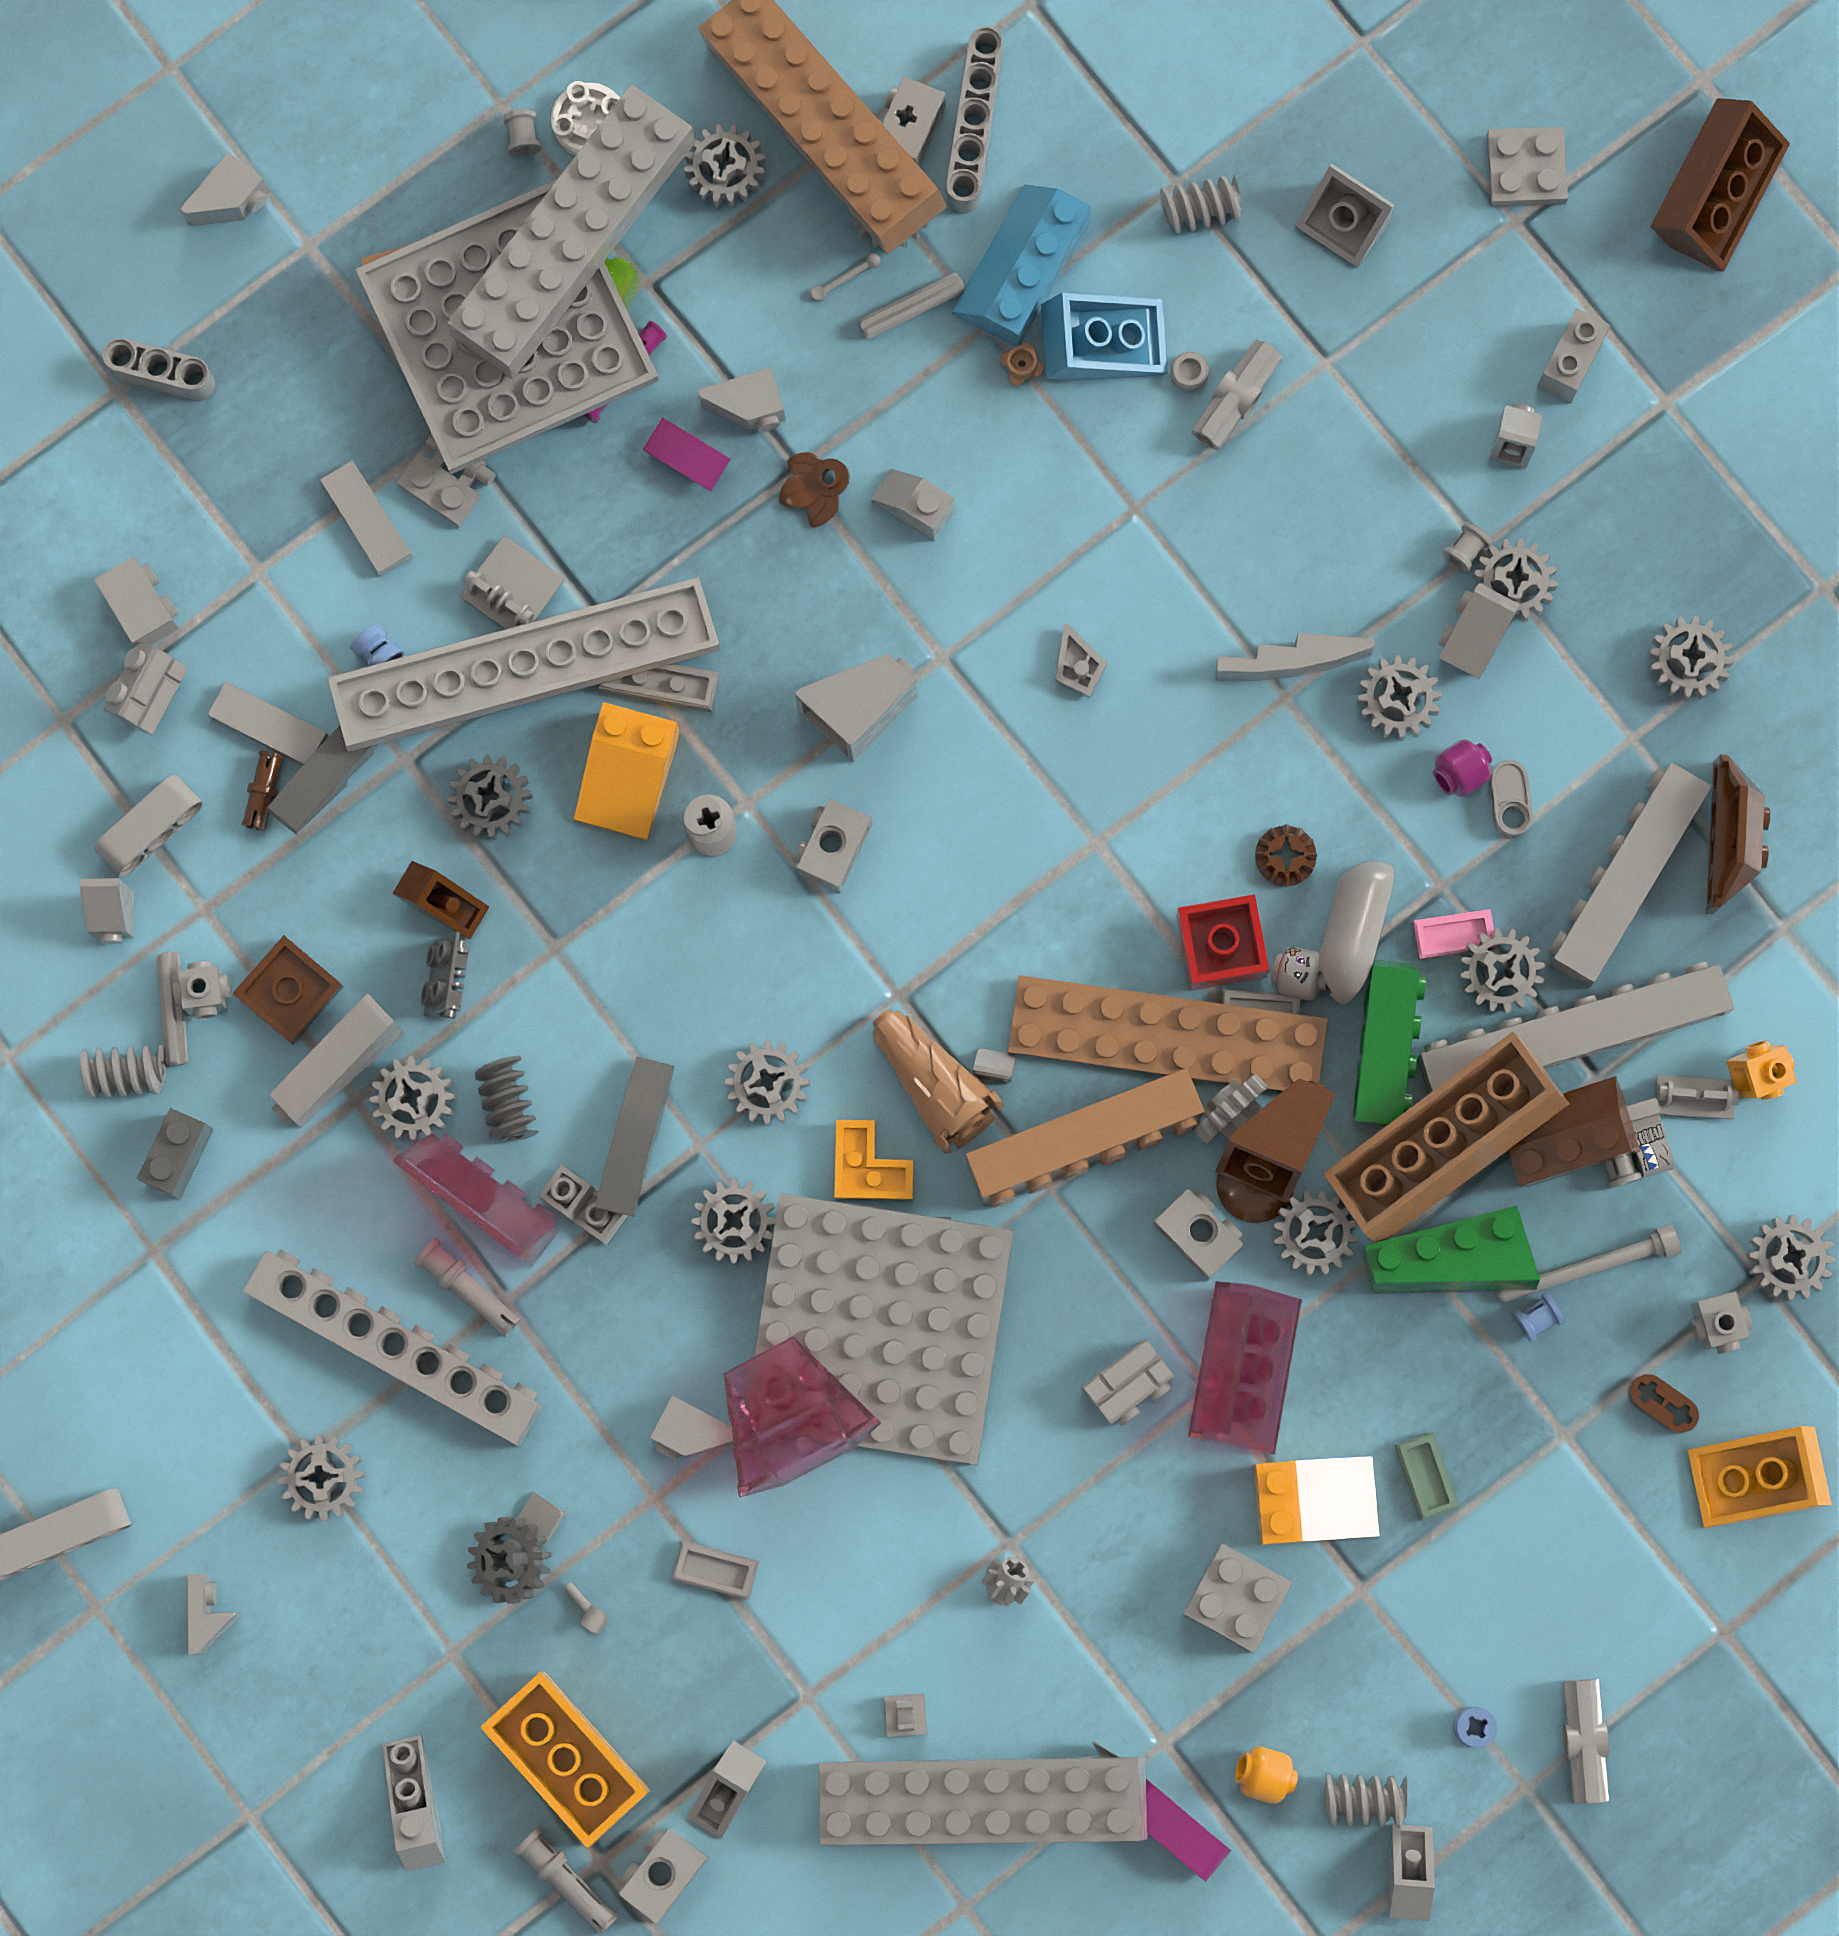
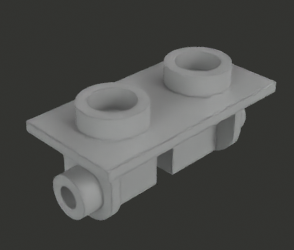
M1657 1075L1656 1099L1661 1112L1659 1114L1734 1119L1735 1105H1738L1739 1090H1735L1732 1080Z

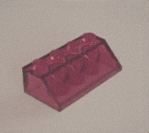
M1215 1282L1188 1437L1214 1444L1275 1455L1302 1299L1251 1284Z

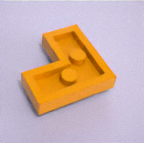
M836 1120L834 1198L913 1201L914 1160L875 1159V1120Z

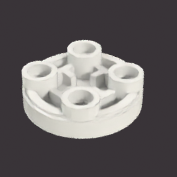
M582 81L571 83L567 90L558 97L551 113L552 129L561 147L576 156L620 97L610 88L598 83H584Z

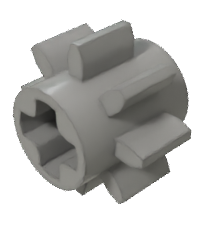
M1009 1556L1002 1563L994 1558L981 1581L982 1584L987 1586L986 1592L989 1598L996 1604L1007 1607L1013 1600L1020 1605L1023 1604L1030 1593V1587L1034 1583V1579L1029 1577L1030 1572L1027 1565L1020 1559Z

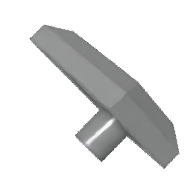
M1065 624L1063 626L1055 681L1090 698L1107 666V662L1068 624Z

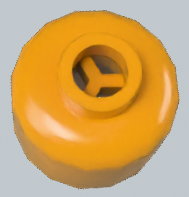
M1262 1746L1253 1747L1248 1753H1243L1238 1760L1235 1770V1782L1240 1785V1790L1246 1797L1270 1804L1279 1803L1286 1794H1292L1298 1779L1297 1771L1293 1770L1292 1760L1286 1753Z

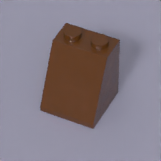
M1297 1079L1231 1134L1215 1172L1288 1203L1303 1173L1335 1093L1328 1091L1325 1086L1318 1082Z

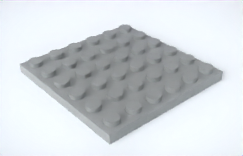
M557 179L355 269L450 474L659 381V376L605 262L601 264L513 380L451 336L447 324L449 319Z
M780 1193L743 1428L978 1465L1014 1230Z

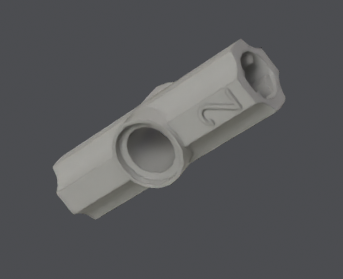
M1255 339L1234 371L1230 370L1224 376L1212 396V402L1191 431V434L1196 437L1198 442L1209 449L1218 451L1231 435L1240 419L1244 420L1249 415L1262 394L1261 389L1282 361V356L1274 347L1265 341L1262 342Z
M1599 1679L1563 1681L1566 1724L1563 1725V1743L1566 1759L1570 1762L1571 1795L1575 1804L1609 1801L1605 1760L1609 1755V1742L1606 1724L1602 1722Z

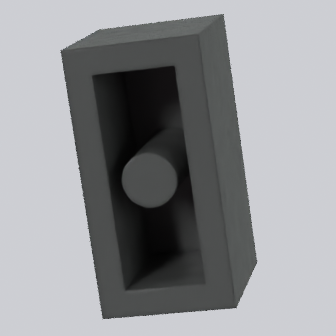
M170 1108L137 1176V1180L181 1200L214 1129L202 1121Z

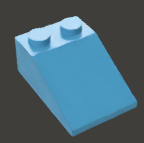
M1062 292L1041 304L1047 379L1094 380L1167 374L1162 299Z

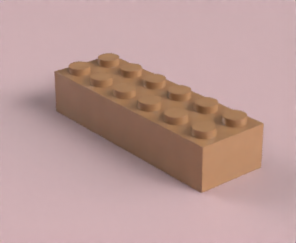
M1513 1031L1323 1174L1363 1233L1375 1243L1387 1240L1570 1103L1527 1044Z
M1185 1068L966 1153V1164L983 1206L991 1203L993 1209L1015 1201V1193L1028 1189L1030 1194H1034L1051 1187L1052 1179L1065 1175L1066 1180L1081 1176L1088 1172V1165L1101 1160L1102 1165L1106 1166L1124 1158L1126 1150L1137 1146L1139 1152L1161 1144L1162 1136L1174 1132L1176 1138L1189 1134L1197 1128L1196 1126L1199 1125L1205 1111L1189 1071Z

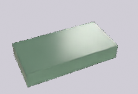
M1434 1432L1395 1445L1421 1521L1460 1508Z

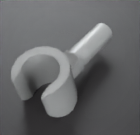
M572 1582L568 1583L564 1589L578 1606L586 1612L580 1624L591 1632L599 1634L607 1623V1615L587 1601Z

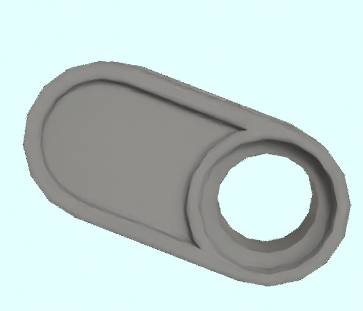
M1507 760L1500 762L1490 776L1489 785L1493 821L1496 830L1506 838H1517L1526 833L1532 823L1529 780L1527 771L1522 764ZM1507 809L1519 810L1524 818L1523 825L1516 829L1507 827L1502 820L1503 812Z

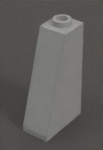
M367 993L269 1094L276 1102L272 1109L287 1125L293 1120L302 1128L405 1032Z

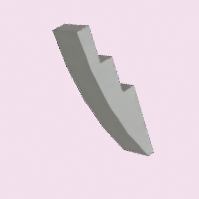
M1298 633L1295 647L1258 644L1255 659L1218 656L1215 680L1258 681L1297 677L1334 669L1371 656L1375 647V639Z

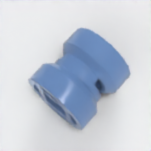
M375 623L362 631L350 646V649L358 658H364L368 662L367 667L402 658L404 655L403 650L396 643H391L387 639V633L379 623Z

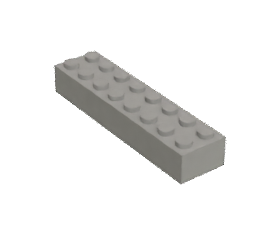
M631 84L449 319L447 324L451 336L513 380L694 145L693 127Z
M1145 1757L836 1761L819 1763L820 1845L1123 1842L1147 1839Z

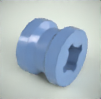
M1468 1707L1457 1714L1454 1721V1732L1462 1744L1469 1747H1483L1494 1739L1497 1732V1723L1494 1716L1488 1710L1481 1707Z

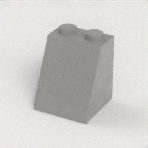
M885 654L800 688L795 693L798 711L854 762L917 698L916 679L913 677L916 672L902 658L899 657L895 661L889 654Z

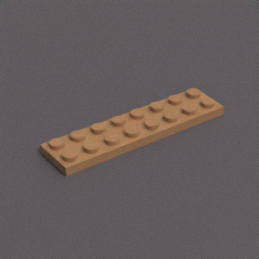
M1019 975L1008 1053L1160 1075H1169L1187 1068L1191 1079L1229 1084L1233 1079H1236L1242 1085L1256 1073L1268 1085L1267 1090L1283 1092L1299 1078L1319 1083L1328 1018Z

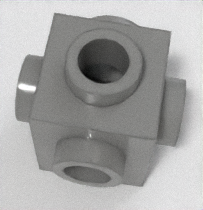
M210 961L189 963L187 970L178 971L179 982L173 983L174 999L176 1005H182V1009L189 1016H194V1019H208L216 1017L217 1012L228 1011L226 998H231L232 996L228 975H223V972L217 965L211 966ZM206 983V989L202 993H194L193 985Z
M1736 1291L1692 1304L1696 1318L1691 1321L1693 1334L1697 1343L1703 1342L1705 1350L1716 1348L1718 1355L1741 1349L1739 1341L1750 1337L1748 1330L1752 1329V1320L1747 1307H1741ZM1719 1319L1724 1322V1330L1719 1326Z

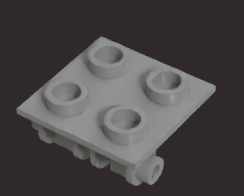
M504 535L478 571L474 572L472 570L464 579L466 587L459 597L504 629H509L534 622L566 579Z

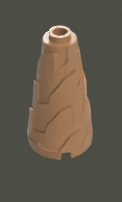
M888 1009L873 1021L875 1029L872 1035L876 1045L897 1073L900 1083L914 1102L919 1116L935 1138L933 1140L943 1153H952L949 1143L953 1142L960 1149L986 1130L996 1119L990 1112L993 1106L997 1111L1002 1112L1004 1102L994 1090L990 1091L975 1075L969 1073L936 1041L934 1042L908 1015L904 1016L901 1011L892 1012L891 1009Z

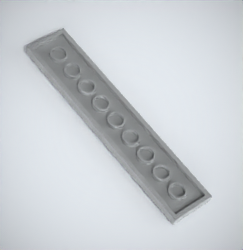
M698 577L328 677V682L347 751L350 752L720 651V645Z

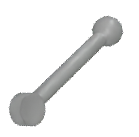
M871 253L867 256L866 261L825 286H814L811 290L812 299L816 302H821L826 298V293L869 267H878L881 262L879 255Z

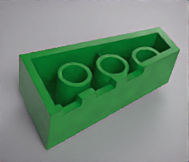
M1374 959L1369 972L1371 973L1370 985H1367L1364 993L1363 1007L1366 1024L1362 1025L1359 1054L1362 1055L1361 1062H1358L1353 1118L1355 1121L1390 1124L1412 1107V1094L1406 1093L1407 1079L1414 1078L1416 1072L1417 1055L1410 1053L1412 1039H1419L1421 1016H1416L1415 1011L1417 1000H1424L1426 977H1419L1420 969L1415 964Z
M1517 1205L1364 1246L1362 1255L1373 1293H1413L1432 1290H1446V1292H1462V1290L1501 1291L1503 1289L1536 1290L1540 1282Z

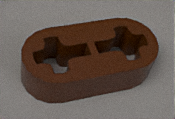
M1644 1374L1635 1378L1630 1383L1628 1388L1630 1402L1638 1410L1668 1431L1682 1434L1691 1431L1697 1425L1699 1420L1697 1406L1689 1398L1659 1377L1652 1374ZM1652 1383L1655 1386L1652 1392L1662 1400L1661 1403L1658 1404L1652 1399L1642 1402L1639 1399L1641 1391L1637 1389L1638 1385L1646 1386ZM1669 1404L1675 1409L1685 1406L1688 1409L1685 1416L1690 1419L1688 1424L1681 1422L1676 1426L1672 1422L1674 1415L1665 1409V1406Z

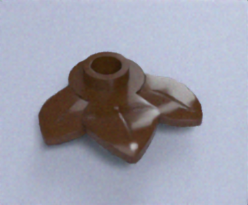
M810 452L796 454L787 460L788 468L794 476L789 478L782 486L779 494V503L790 508H806L811 527L816 528L827 523L838 512L839 495L848 487L850 474L846 465L837 459L829 458L822 460ZM828 471H834V481L826 484L824 481L825 474Z

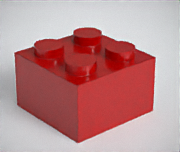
M1255 894L1178 908L1176 918L1190 991L1267 978L1269 965Z

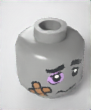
M1289 947L1284 954L1279 953L1277 955L1272 971V983L1277 984L1280 994L1313 1001L1320 994L1321 990H1328L1329 987L1325 982L1323 973H1319L1320 952Z

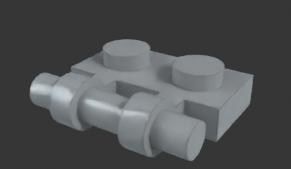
M430 434L426 440V445L436 451L432 460L418 452L396 483L398 487L460 528L481 500V495L471 487L477 479L486 486H489L495 479L496 474L485 467L486 462L482 460L464 468L463 474L457 479L444 470L446 464L432 434Z

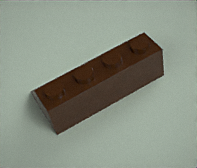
M1717 98L1650 227L1670 248L1717 271L1724 272L1790 145L1789 141L1753 101Z

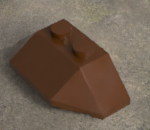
M1720 754L1713 762L1706 914L1717 912L1761 873V868L1766 869L1768 863V845H1762L1763 830L1767 831L1770 824V808L1764 807L1765 795L1728 755Z

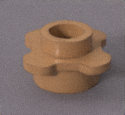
M1022 343L1021 346L1013 348L1010 352L1005 351L1000 356V364L1007 368L1010 374L1009 382L1014 386L1022 385L1024 380L1032 376L1040 377L1043 374L1044 365L1037 361L1035 347L1031 343ZM1024 361L1026 365L1020 367L1018 363Z

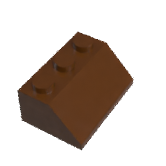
M1617 1076L1562 1093L1570 1104L1508 1150L1519 1187H1531L1641 1152Z

